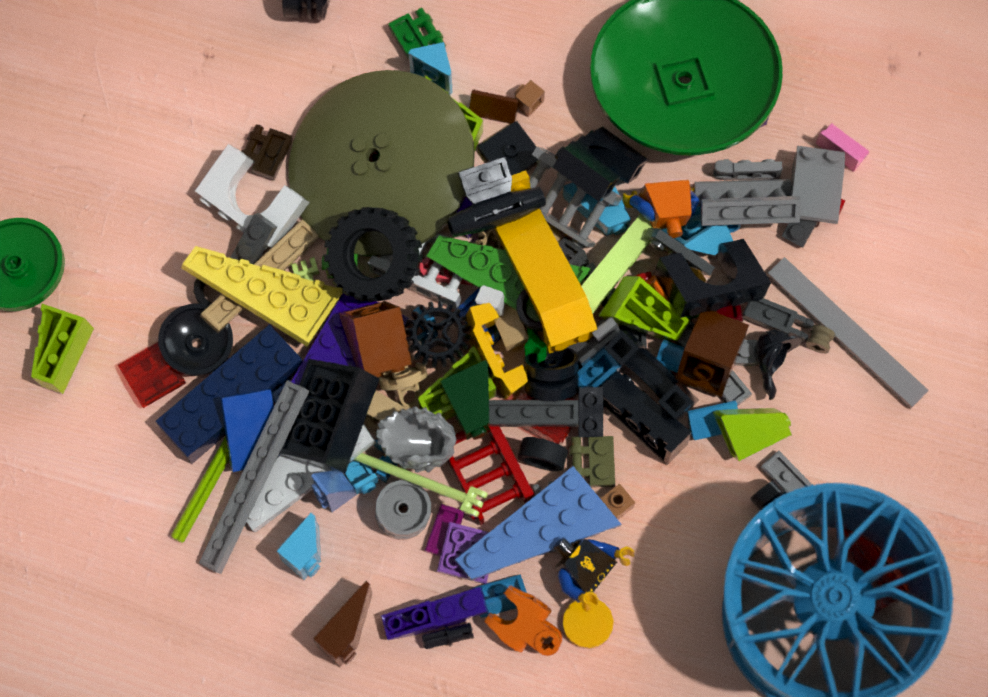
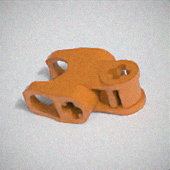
M510 585L504 594L516 605L518 616L513 620H504L496 614L489 613L484 622L497 634L501 641L517 652L522 653L527 645H530L542 655L550 656L555 654L561 645L562 634L557 627L546 620L552 610L534 595ZM551 636L553 638L552 642L548 645L545 644V638L547 639Z

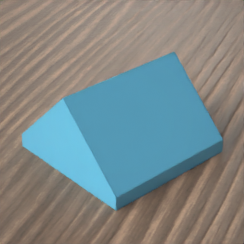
M444 42L411 49L408 53L410 73L424 78L426 75L432 82L451 95L453 92L452 72Z

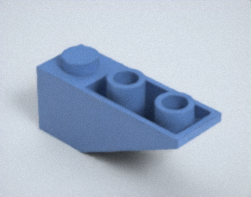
M327 471L311 475L314 482L311 487L316 495L315 498L323 509L328 507L333 513L356 496L355 489L341 472Z

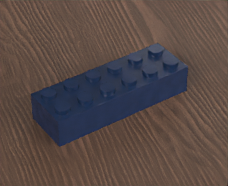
M269 324L158 418L156 423L188 461L193 464L226 435L220 397L263 389H271V393H273L286 381L291 380L295 376L303 361Z

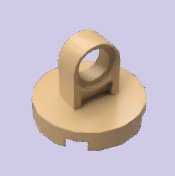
M415 362L416 367L408 368V366H404L405 370L395 373L386 371L383 372L384 378L378 377L380 378L379 384L381 389L386 391L394 390L399 404L408 409L419 405L418 398L421 396L418 383L428 375L426 366L422 365L421 362ZM412 390L415 393L414 400L411 403H405L403 400L404 394Z

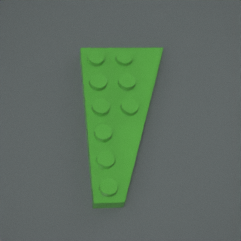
M441 235L438 236L426 255L428 259L479 289L482 285L503 292L504 304L516 310L519 294L525 288L505 250ZM570 265L580 285H582L591 268ZM529 298L526 302V313L532 320L541 322Z

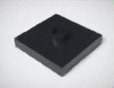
M517 121L478 145V150L487 162L505 157L511 176L525 170L528 171L538 164V158L532 155L537 146Z

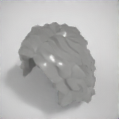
M415 406L407 410L402 409L400 412L393 411L390 416H386L378 423L379 429L376 431L378 445H381L385 455L389 456L393 463L400 464L403 469H414L417 473L424 470L430 472L435 467L442 466L454 455L453 446L456 443L454 427L441 416V413L434 414L428 411L426 407L418 409Z

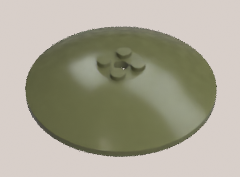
M381 70L360 74L338 84L322 96L304 117L297 130L290 151V188L309 202L301 214L302 219L325 241L331 239L332 235L329 234L331 227H337V220L342 216H348V212L354 209L360 210L363 207L385 208L397 212L401 217H405L409 221L408 225L414 227L417 231L416 239L421 240V244L425 243L448 224L447 218L457 213L466 197L457 173L474 167V143L470 126L464 113L453 98L440 86L420 75L398 70ZM374 151H379V159L375 162H370V154ZM370 231L360 237L355 246L354 254L372 257V255L381 257L393 255V251L388 238L383 233Z

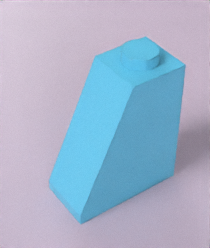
M573 182L563 186L562 195L568 203H570L578 189L576 188L577 185ZM615 186L612 191L619 194ZM586 194L577 211L588 219L598 201L589 194ZM622 200L618 206L611 204L609 207L606 206L595 224L606 236L611 234L620 235L629 228L630 217Z

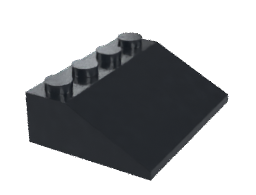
M309 359L299 386L309 390V393L279 454L328 470L346 473L380 378L359 367Z

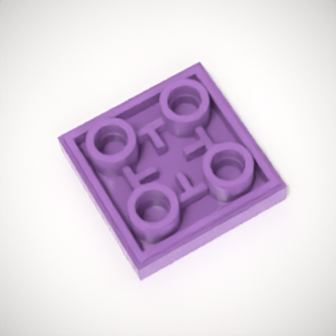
M449 522L437 572L470 580L455 562V559L489 532ZM488 575L472 581L487 584Z

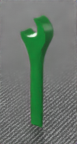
M527 328L528 341L524 346L525 356L531 353L537 354V362L540 363L547 357V346L541 341L537 331Z

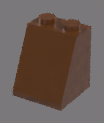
M715 311L700 313L683 351L676 377L685 384L722 397L745 340L749 325Z

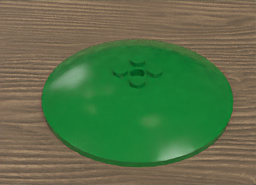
M630 0L609 17L597 35L591 55L590 74L598 104L611 123L622 133L650 149L674 155L691 156L710 154L728 149L755 133L768 119L777 103L783 79V66L779 47L768 26L752 9L738 0ZM686 76L691 79V82L683 84L678 79Z

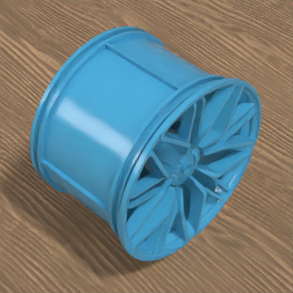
M845 483L810 485L784 494L768 504L756 514L740 534L732 550L725 574L722 602L724 636L729 652L740 672L765 697H895L912 686L925 674L938 657L945 643L953 609L952 582L945 557L937 541L923 522L908 508L881 492L863 486ZM821 527V540L807 528ZM827 528L837 529L838 544L833 559H829ZM794 530L797 531L814 547L817 563L808 567L803 573L795 569L777 538L778 536ZM843 530L852 533L845 541ZM859 537L867 540L881 551L877 563L867 573L846 561L848 549ZM770 542L784 569L752 562L750 559ZM888 558L893 564L884 567ZM746 566L783 576L795 589L793 590L745 574L744 568ZM897 569L901 576L900 579L873 588L871 583L884 573ZM742 579L779 592L777 595L743 614L741 605ZM904 583L908 594L895 587ZM883 597H892L910 605L912 627L882 625L872 619L875 600ZM780 601L793 603L795 615L801 623L798 628L750 635L745 623L746 621ZM860 631L878 638L899 664L895 671L863 637ZM809 633L813 634L812 646L791 677H786L782 672L801 640ZM884 634L910 636L903 659ZM797 637L779 670L766 660L755 645V642ZM848 639L855 647L851 692L837 693L824 642L825 640L842 641ZM865 649L891 677L879 685L859 691ZM815 650L818 653L828 692L812 689L794 681Z

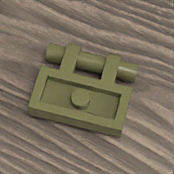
M613 436L588 437V446H581V437H571L569 455L572 456V466L583 478H590V487H615ZM582 456H589V468H582Z

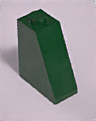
M486 360L440 381L441 389L466 440L473 438V440L479 439L487 434V430H490L488 363Z

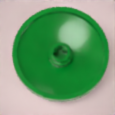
M9 218L0 221V310L13 312L26 310L46 300L57 288L65 267L64 251L55 234L46 225L29 218Z

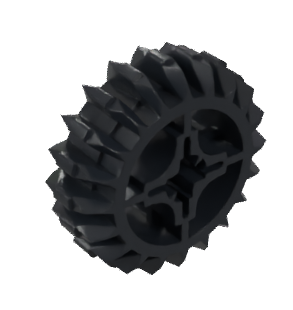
M432 301L429 302L428 310L423 305H420L419 310L421 314L413 311L411 315L415 320L407 319L406 324L412 327L405 328L406 335H409L406 338L407 343L412 344L408 351L410 353L417 351L414 355L416 361L423 356L422 365L424 366L427 365L428 360H432V368H436L437 361H441L443 368L446 367V359H449L450 363L455 364L454 354L462 358L463 352L460 349L468 350L469 347L463 341L471 340V335L465 333L470 331V325H462L467 321V317L462 316L458 318L461 313L459 308L451 312V303L447 305L446 309L442 308V301L438 302V308H434ZM431 317L446 318L440 323H433L430 320H426ZM452 324H454L458 332V339L455 344L451 342V338L447 335V331ZM420 325L428 334L423 345L419 343L416 334ZM443 329L441 339L433 338L434 330L437 332V330L441 331ZM437 345L449 349L440 353L428 351Z

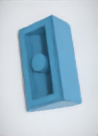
M736 400L688 411V426L692 432V439L700 440L722 435L713 412L716 410L738 409Z
M521 574L477 586L483 590L489 613L498 614L517 608L504 593L510 585L527 593ZM489 613L482 614L480 617H487Z

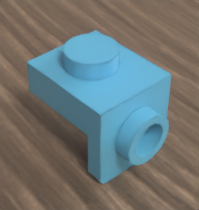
M355 460L349 463L345 475L355 489L356 494L358 495L361 492L367 494L374 490L379 481L371 467Z

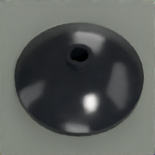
M188 304L177 308L166 317L159 330L158 344L161 355L172 369L181 374L189 376L209 374L226 362L231 353L233 333L230 324L228 323L217 333L200 317L201 313L209 307L208 305ZM195 341H199L202 343L201 346L198 348H195L192 345Z

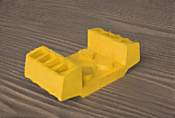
M490 303L470 307L465 315L467 323L470 325L469 335H471V340L469 342L472 347L475 346L482 361H487L488 373L493 383L497 386L503 397L507 399L528 382L524 367L521 365L504 373L502 369L505 367L504 362L499 354L495 355L491 347L494 345L493 339L488 331L484 332V329L493 326L499 319L498 313Z

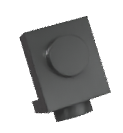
M800 219L798 223H788L782 237L803 248L818 221Z

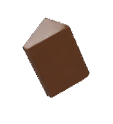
M472 90L469 109L480 118L512 124L515 122L518 112V99Z

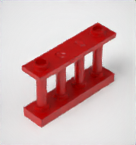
M490 427V430L486 431L492 438L489 445L456 461L453 456L447 460L464 493H468L470 486L479 488L504 475L506 477L511 476L514 482L511 485V489L484 501L482 508L472 506V509L477 510L479 514L478 517L471 515L470 517L473 521L477 519L479 525L484 524L482 513L515 497L518 499L522 497L524 503H527L534 497V493L500 427ZM463 431L455 434V445L466 440ZM491 454H500L503 460L500 463V467L466 483L460 469Z

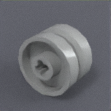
M397 480L389 483L381 490L376 500L375 517L379 527L386 535L395 539L408 540L418 536L426 528L431 515V501L428 493L421 486L405 480ZM398 507H408L407 512L401 513Z

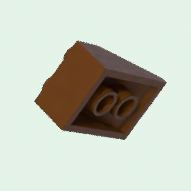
M367 581L362 584L313 638L317 647L339 667L343 663L349 664L357 654L355 650L359 644L373 595L371 586Z

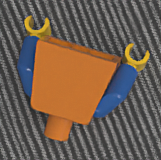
M689 180L646 183L639 196H637V191H632L631 196L623 193V204L627 208L634 207L647 221H650L653 228H666L669 236L678 238L683 235L681 226L686 225L689 219L694 216L699 204V198L694 193V187H690Z

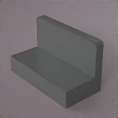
M601 319L598 323H596V326H600L607 319ZM616 329L600 343L592 337L585 342H579L568 347L576 351L579 356V364L583 367L606 347L619 331Z

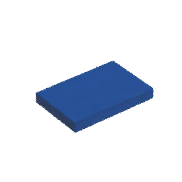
M271 389L220 397L232 472L244 470L274 408Z

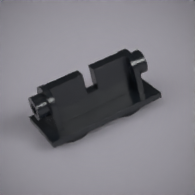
M590 385L578 387V437H603V387H593Z

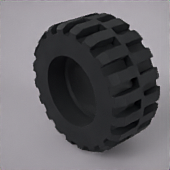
M363 207L360 210L354 209L348 212V216H342L337 220V227H331L329 234L332 235L331 239L325 240L324 247L328 248V254H323L324 262L329 263V267L326 268L328 276L334 277L332 283L336 288H342V293L347 296H353L355 300L385 301L390 300L394 296L404 293L405 288H410L414 283L412 278L418 276L420 272L417 266L418 262H422L423 255H419V248H422L421 240H417L415 237L418 234L414 227L408 225L409 221L405 217H401L397 212L385 208ZM370 231L383 233L388 238L393 251V258L389 269L384 275L377 278L364 276L357 268L354 259V250L358 240L362 235Z

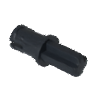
M471 623L452 628L445 626L443 630L423 634L422 642L424 648L430 649L446 644L452 646V643L474 639Z

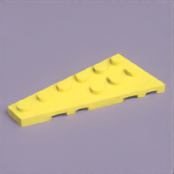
M198 246L194 247L183 262L181 269L307 347L343 294L342 288L325 285L323 281L315 280L314 282L301 278L298 274L262 265V267L250 264L248 260L240 259L239 261L228 258L223 253Z

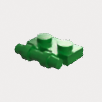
M423 8L415 11L418 18L414 20L407 13L388 23L390 31L408 60V53L411 49L444 42L440 30H436L432 24L433 19L430 14H426ZM419 28H425L428 35L423 37Z

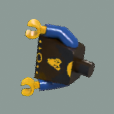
M563 537L553 547L563 557L555 566L562 592L576 602H582V608L586 612L591 610L589 601L595 605L598 604V596L594 591L617 564L615 559L619 558L623 566L630 565V559L623 556L630 555L634 557V550L631 547H623L620 550L619 547L591 539H583L572 545Z

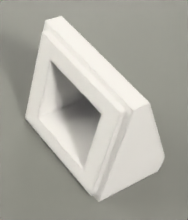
M482 285L475 299L476 304L490 303L500 317L503 316L504 293Z

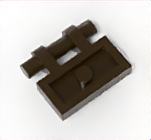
M256 124L253 131L249 132L247 145L241 152L254 161L252 173L275 181L293 138L292 135L272 128L269 129L266 136L262 135L264 127ZM261 144L262 147L259 153H253L256 146Z

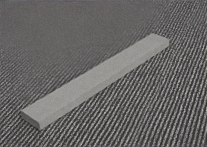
M785 257L768 272L767 276L819 325L835 332L834 339L910 409L929 391Z
M286 381L199 561L201 565L222 574L309 390Z

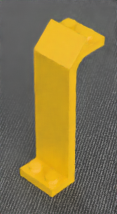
M526 170L511 176V191L531 188L530 178ZM538 209L520 220L494 228L538 313L548 353L562 351L568 346L585 342L594 337L592 332L598 329L587 296L541 210Z

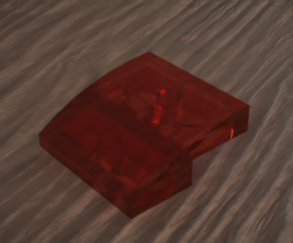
M158 342L118 365L143 408L186 384L181 373L172 369L163 359Z

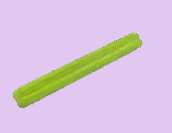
M226 436L171 534V537L178 542L183 543L229 461Z

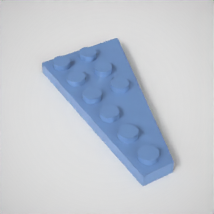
M572 466L456 558L455 562L472 581L505 567L554 551V545L563 537L573 544L609 529L620 527L622 524L574 466Z

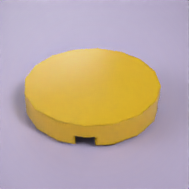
M598 600L597 605L589 601L591 610L587 612L583 610L582 602L578 603L576 601L571 603L566 609L562 626L565 636L572 644L585 649H592L601 646L610 637L613 631V616L607 605Z

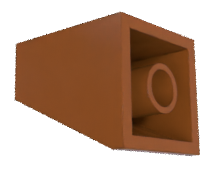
M383 301L339 313L356 367L376 377H380L382 372H400L405 370L404 366L412 365L399 306Z

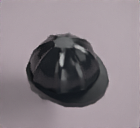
M772 329L761 334L756 343L755 359L758 361L763 379V388L768 394L769 400L774 399L777 392L772 375L783 364L786 354L800 345L802 342L800 336H789L787 333Z

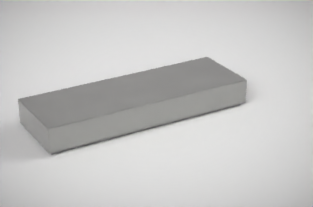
M779 450L760 467L772 481L777 479L785 489L784 494L812 485Z

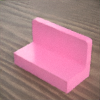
M832 123L826 130L820 132L816 142L822 149L845 152V166L853 172L870 152Z

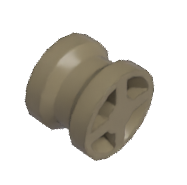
M813 325L811 328L812 335L807 339L806 346L813 351L826 354L830 350L829 343L834 339L835 332L825 326Z

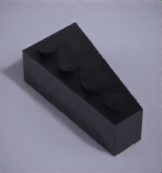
M616 371L601 386L603 387V405L666 465L688 445L692 432L678 420H675L666 410L652 400L646 392L641 391L635 386L628 375H622Z

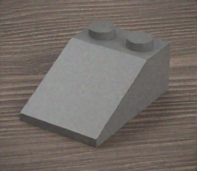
M797 146L792 166L790 196H799L801 199L800 219L838 224L845 169V152Z

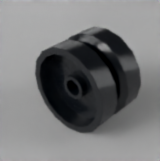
M569 347L552 353L547 351L546 359L540 363L537 362V354L535 353L524 356V370L528 381L525 384L527 395L541 401H560L573 397L578 392L579 375L577 373L579 356L576 351Z

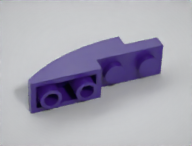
M477 587L432 602L426 601L381 615L386 637L389 641L467 621L466 619L489 612L481 587Z

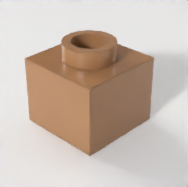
M532 80L526 85H520L514 94L515 98L518 99V109L529 117L544 102L545 91Z
M620 483L600 498L617 519H620L635 507V501ZM615 497H620L623 502L621 504H615L613 499Z

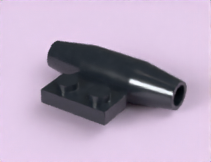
M503 157L457 173L464 195L473 204L448 217L447 223L453 237L485 232L520 220L546 206L545 196L540 187L511 191L512 177L506 159Z

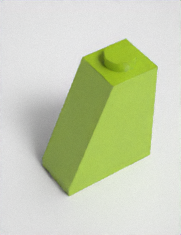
M775 408L727 409L713 412L730 455L738 461L792 435L789 426H791L789 417L785 412L782 413Z

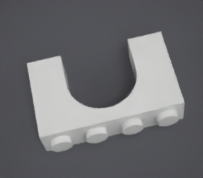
M228 144L195 192L201 195L199 200L210 208L214 205L220 209L218 214L224 219L236 221L238 223L236 228L244 233L254 215H246L240 210L236 202V189L240 180L254 161L237 148ZM285 185L271 205L260 213L277 226L265 249L268 246L272 248L290 231L309 204L306 199Z

